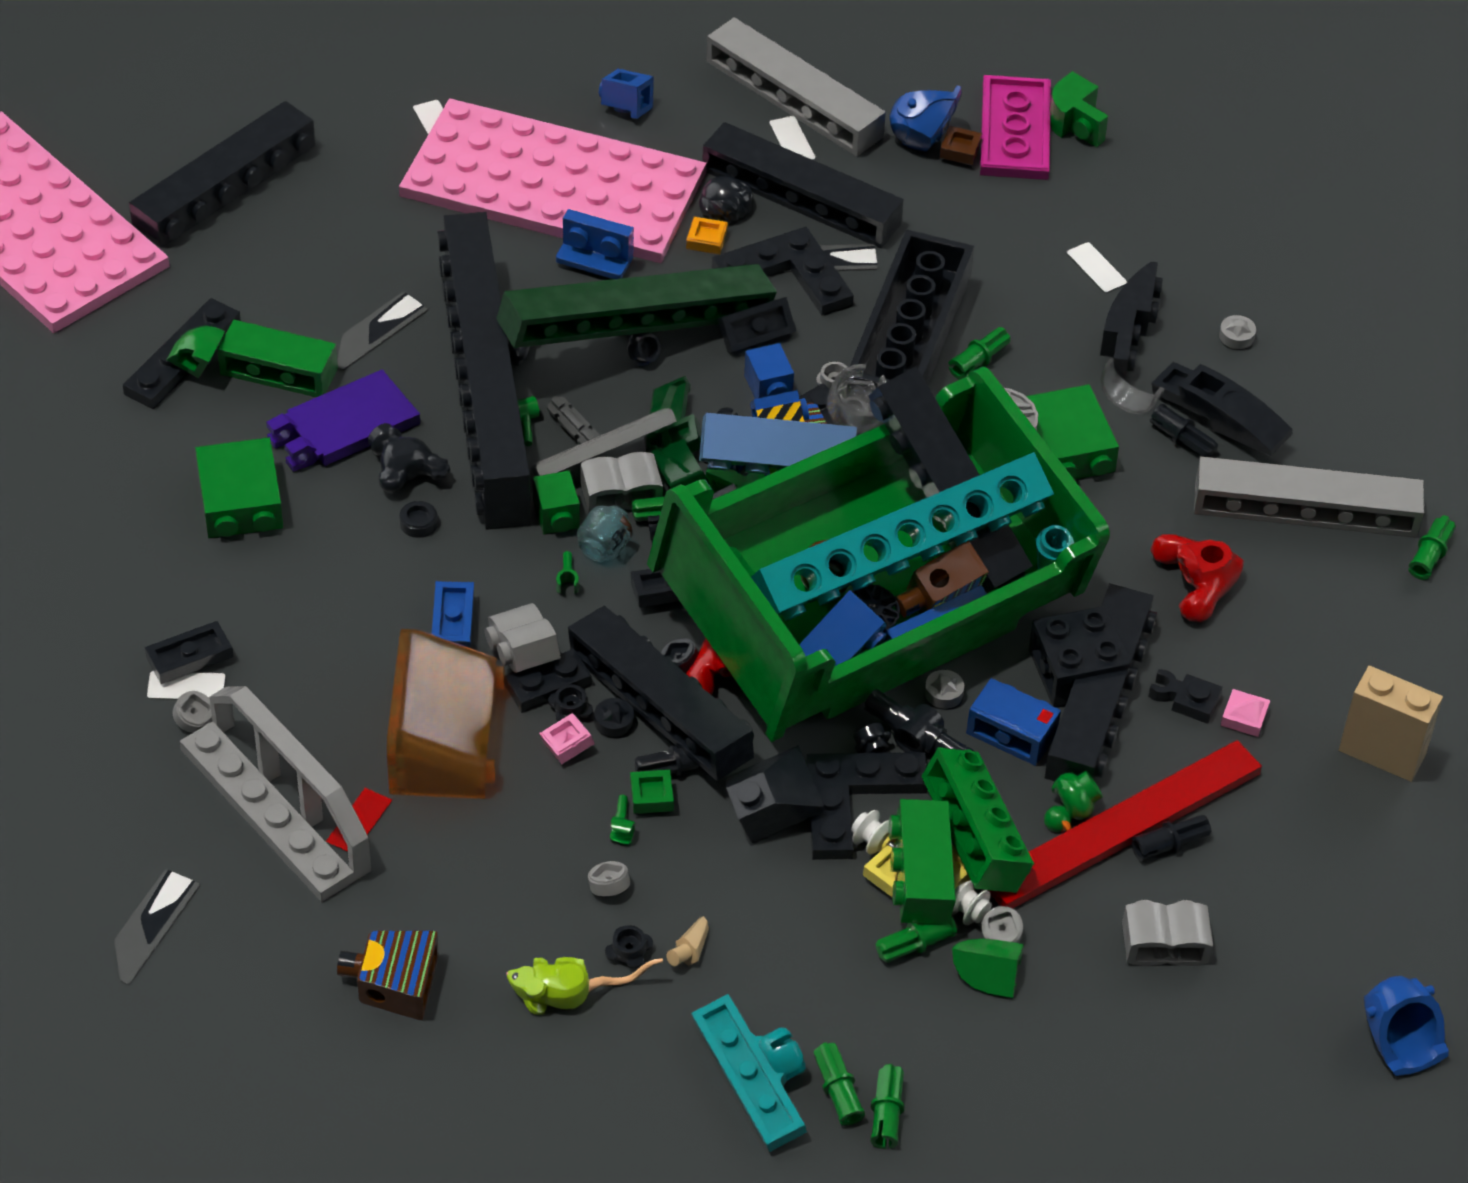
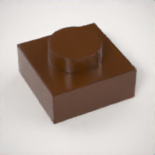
M949 126L940 148V158L973 165L981 145L982 133Z

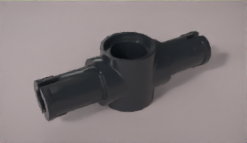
M877 688L871 692L864 704L866 712L875 715L891 726V731L894 732L893 738L904 752H925L931 756L938 747L974 751L972 748L963 745L949 736L947 729L944 728L942 716L934 708L926 704H919L915 708L908 704L902 706Z

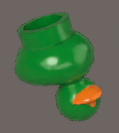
M1087 770L1078 776L1073 773H1064L1054 781L1051 787L1052 793L1059 795L1064 806L1055 805L1046 811L1044 815L1045 826L1049 831L1061 833L1072 829V819L1083 821L1093 814L1095 802L1102 799L1103 794Z

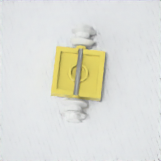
M879 811L864 812L857 817L852 825V841L856 845L865 841L867 843L866 852L869 855L879 853L864 866L863 876L892 897L893 883L898 881V872H891L890 866L891 850L896 848V840L889 839V820L883 823L879 822ZM952 845L956 898L952 915L961 911L964 913L963 924L980 923L991 909L992 904L989 902L991 894L988 890L980 894L975 892V887L955 846Z

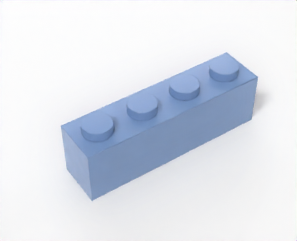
M706 413L702 421L699 461L708 462V469L730 470L732 464L746 466L745 472L768 474V468L783 469L855 437L857 427Z

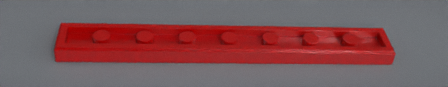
M1236 740L1029 851L1034 865L1017 893L988 891L1000 906L1013 909L1128 847L1133 842L1131 840L1133 836L1156 830L1162 827L1164 822L1169 821L1172 823L1257 777L1261 773L1262 765Z

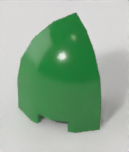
M199 326L183 334L175 343L166 360L199 378L210 362L225 331L212 326Z
M969 939L957 943L952 948L953 964L960 977L974 989L988 994L1013 998L1017 985L1018 965H1021L1024 944L995 939Z

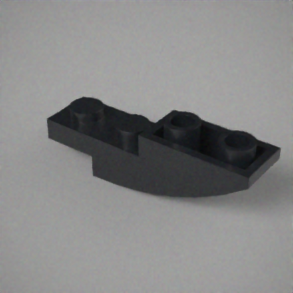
M1151 261L1127 281L1116 296L1107 315L1100 355L1114 357L1110 383L1124 385L1126 371L1134 372L1137 350L1130 349V346H1138L1139 336L1146 337L1149 323L1156 324L1159 302H1153L1152 299H1160L1163 278L1156 277L1158 262Z
M1172 362L1151 383L1153 394L1209 418L1212 430L1269 456H1272L1293 434L1292 428L1255 395L1233 380L1202 364L1192 370Z

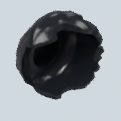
M721 175L710 179L703 187L702 195L699 199L700 210L703 215L708 216L712 220L728 222V224L732 221H738L739 218H745V215L752 211V189L744 181L732 176Z

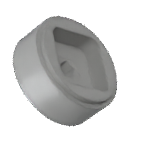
M1232 315L1222 321L1219 338L1229 348L1245 349L1254 342L1256 326L1247 317Z
M935 671L926 680L925 697L935 707L942 709L953 708L963 699L964 681L961 676L953 671Z
M188 691L182 694L173 707V718L176 724L181 729L192 733L212 721L210 698L198 691Z
M608 861L594 866L588 873L590 890L598 896L617 895L625 891L630 885L628 868L620 862Z
M995 907L988 911L983 918V936L985 939L1019 943L1023 935L1022 919L1010 907Z

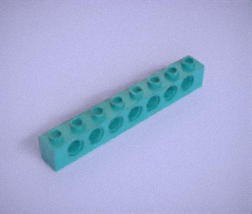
M1035 452L763 567L751 578L778 616L782 615L784 620L787 621L805 613L804 605L816 600L820 606L841 597L839 590L851 585L854 591L860 590L876 582L874 578L876 574L887 571L888 575L892 576L909 568L908 561L921 556L923 561H927L944 552L942 546L955 541L956 546L967 541H972L978 538L976 533L978 530L989 527L990 532H994L1011 524L1010 517L1022 512L1024 518L1038 513L1045 509L1043 502L1054 495ZM1000 488H1006L1012 493L1013 503L1003 500L1000 495ZM967 502H972L978 507L980 511L979 518L973 517L968 513L966 509ZM933 516L939 517L945 522L946 532H940L935 529L932 523ZM898 531H904L910 535L912 547H906L900 543ZM864 546H871L876 550L878 562H872L865 557L863 552ZM829 560H835L842 565L844 569L843 577L835 576L830 571ZM794 575H801L807 579L809 592L800 591L795 586Z

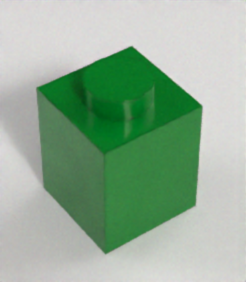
M570 471L534 476L533 503L543 535L580 528V503Z

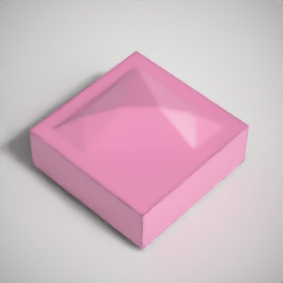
M1233 689L1220 726L1258 737L1269 708L1270 700Z
M573 713L539 733L543 743L561 765L595 744L592 735Z

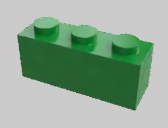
M234 319L217 349L220 375L312 397H318L327 392L338 370L335 343Z
M900 799L897 815H890L889 839L896 840V848L891 850L890 866L891 872H898V881L893 883V905L900 906V921L902 923L950 925L956 898L949 802Z

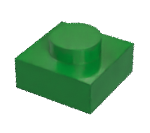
M670 770L630 772L634 814L674 811Z

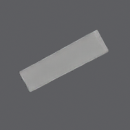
M661 409L532 464L531 470L534 476L557 473L672 424L677 420L672 409Z

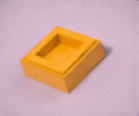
M694 217L687 236L686 249L720 255L728 231V222Z

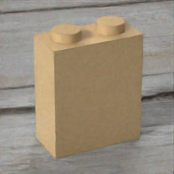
M1369 665L1353 693L1339 751L1412 782L1426 756L1443 696Z

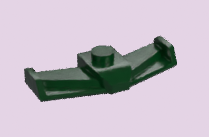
M686 376L653 389L649 414L669 408L672 409L677 421L650 432L644 437L646 452L654 454L657 467L670 488L681 484L686 486L701 479L706 480L709 484L708 478L692 454L700 449L701 428L694 413L685 417L688 393L691 390V384Z

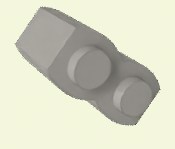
M631 452L619 458L599 456L586 460L580 465V483L589 514L608 515L624 509L632 510V502L636 499L662 497L663 485L653 453Z
M530 603L488 617L489 627L485 628L487 643L491 650L497 649L502 664L504 666L509 665L515 673L561 658L556 633L550 622L545 618L543 619L535 604Z
M1139 900L1126 905L1122 927L1127 963L1139 966H1156L1166 963L1177 966H1199L1209 963L1213 941L1207 905L1194 903L1190 900H1182L1170 905L1150 900Z

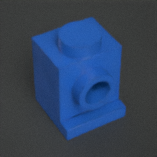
M616 69L602 78L599 86L601 105L614 107V110L617 112H631V118H639L653 108L654 76Z

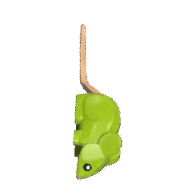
M538 957L534 958L533 967L523 966L518 969L509 970L506 975L511 987L523 999L527 1009L533 1014L541 1015L545 1012L547 1005L560 1009H573L583 1004L588 993L596 988L631 983L653 965L662 963L663 959L651 960L631 975L612 978L601 976L589 979L583 959L560 957L556 958L555 964H548L546 959Z

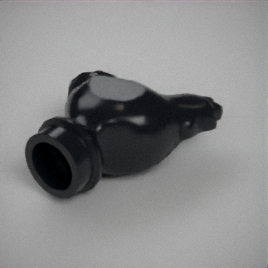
M389 423L377 426L368 437V444L371 446L372 452L377 456H381L379 485L384 491L395 493L402 489L405 482L422 475L431 476L434 480L446 478L447 474L451 471L447 459L432 453L428 446L418 438L402 437L400 430L394 428Z

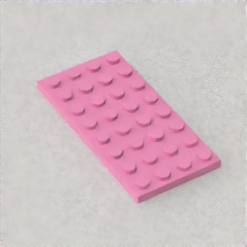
M449 98L400 183L399 196L462 213L486 212L487 219L559 238H563V216L568 209L634 227L633 256L662 263L706 174V162Z
M2 111L0 112V285L52 333H56L170 267L169 257L8 116Z

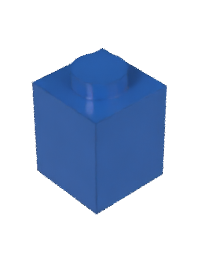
M780 343L745 351L744 376L755 399L793 391L794 372Z

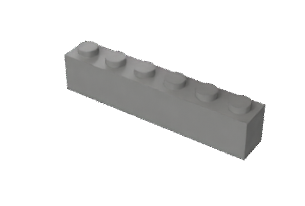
M735 17L707 36L706 62L791 116H794L854 156L858 157L884 137L886 115L884 110Z
M1200 456L1195 480L1194 514L1417 538L1424 515L1423 480Z

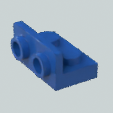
M568 209L563 216V244L556 254V262L612 279H622L633 260L634 227Z

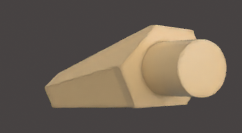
M704 916L700 917L676 941V948L667 952L666 957L669 964L677 966L684 962L690 966L699 961L709 931L708 921Z

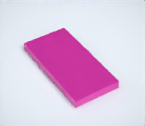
M984 75L980 175L1048 180L1051 79Z

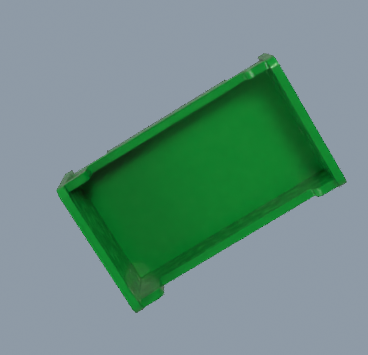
M980 367L969 372L967 377L945 386L938 392L935 399L980 475L1035 452L1054 495L1043 502L1045 509L1026 518L1020 512L1010 517L1012 523L1009 524L1033 567L1024 572L1026 576L999 589L996 588L972 602L870 650L866 649L862 654L836 666V661L827 649H821L805 656L799 644L849 590H854L852 585L838 599L822 606L819 605L817 600L804 605L805 613L785 621L782 615L778 616L729 546L737 548L754 573H756L763 567L808 549L815 542L834 538L927 498L922 488L916 487L912 482L908 472L910 467L903 455L897 454L889 440L890 433L885 424L713 499V489L704 479L686 486L681 484L667 490L647 565L653 573L657 571L661 573L767 724L765 734L771 743L782 738L786 728L819 712H822L828 720L866 702L868 696L876 688L883 693L1014 631L1019 619L1023 615L1068 593H1071L1073 597L1085 593L1109 541L1110 531L1108 524L988 368ZM1000 488V495L1003 500L1013 503L1012 493L1006 488ZM932 517L935 529L940 532H946L941 521L938 522ZM1052 525L1066 528L1070 532L1074 544L1065 548L1058 555L1054 563L1038 569L1036 549L1038 534L1043 529ZM898 531L900 543L906 547H912L910 535L904 531ZM949 543L942 546L944 550L942 554L951 550ZM864 546L863 552L865 557L872 562H878L876 550L871 546ZM942 554L927 561H923L921 556L908 561L910 567L897 574L889 576L887 571H883L874 575L876 582L872 584L880 585L889 590L894 596H897L907 591V586L915 570ZM794 575L795 586L800 591L809 592L802 583L801 576ZM919 611L905 618L899 613L895 626L919 615Z

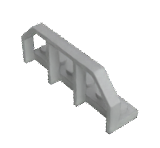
M247 686L224 687L209 696L212 722L180 740L181 751L321 902L371 872L369 837L342 786ZM232 704L254 726L258 769L224 734L225 731L235 726ZM278 752L297 771L301 815L270 783V781L281 775ZM321 798L324 800L347 844L349 866L312 828L323 820Z

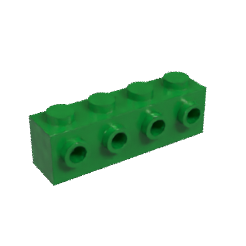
M938 747L921 777L932 800L949 802L951 839L975 889L1017 893L1026 876L1030 873L1034 862L979 752Z

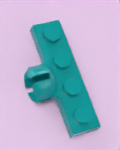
M729 994L692 1012L691 1014L696 1026L768 1151L771 1152L807 1133L803 1120L783 1088L787 1080L803 1073L806 1068L803 1053L798 1043L791 1039L793 1037L792 1033L787 1028L779 1027L764 1036H755L749 1030Z

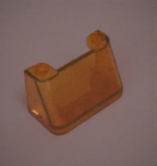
M401 629L387 735V766L390 795L486 798L487 783H494L496 767L495 759H488L493 697L496 695V689H504L505 667L498 666L497 658L417 629Z

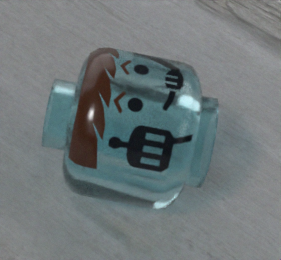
M603 505L594 507L577 530V539L581 552L596 562L615 560L633 535L627 513L614 505L610 507Z

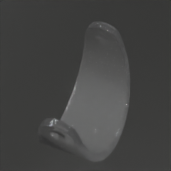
M1112 359L1108 360L1101 373V387L1107 398L1114 405L1129 413L1143 414L1149 412L1164 393V388L1162 387L1155 394H1149L1129 385L1115 371L1114 360Z

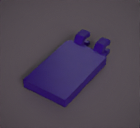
M381 369L290 408L286 414L282 413L266 421V426L271 432L267 434V438L270 437L271 445L274 448L285 445V450L289 454L286 457V463L294 472L313 465L317 460H320L326 466L369 447L368 437L370 433L381 424L389 423L394 428L399 429L400 432L413 428L420 424V413Z

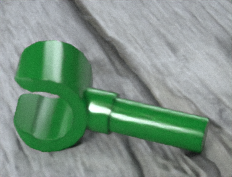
M535 396L517 401L525 446L532 445L530 419L540 416Z
M570 551L563 553V569L556 576V591L560 594L561 585L567 582L574 585V594L579 591V576L572 569V553Z
M620 795L618 797L617 813L611 819L612 831L610 839L630 845L634 836L636 822L626 819L628 797Z

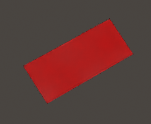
M364 788L352 804V807L368 835L392 802V799ZM336 826L325 842L348 852L347 844L339 828Z

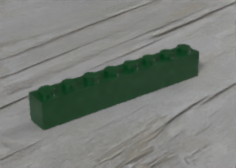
M759 264L504 291L497 321L512 346L520 348L719 324L717 318L774 300L777 291Z

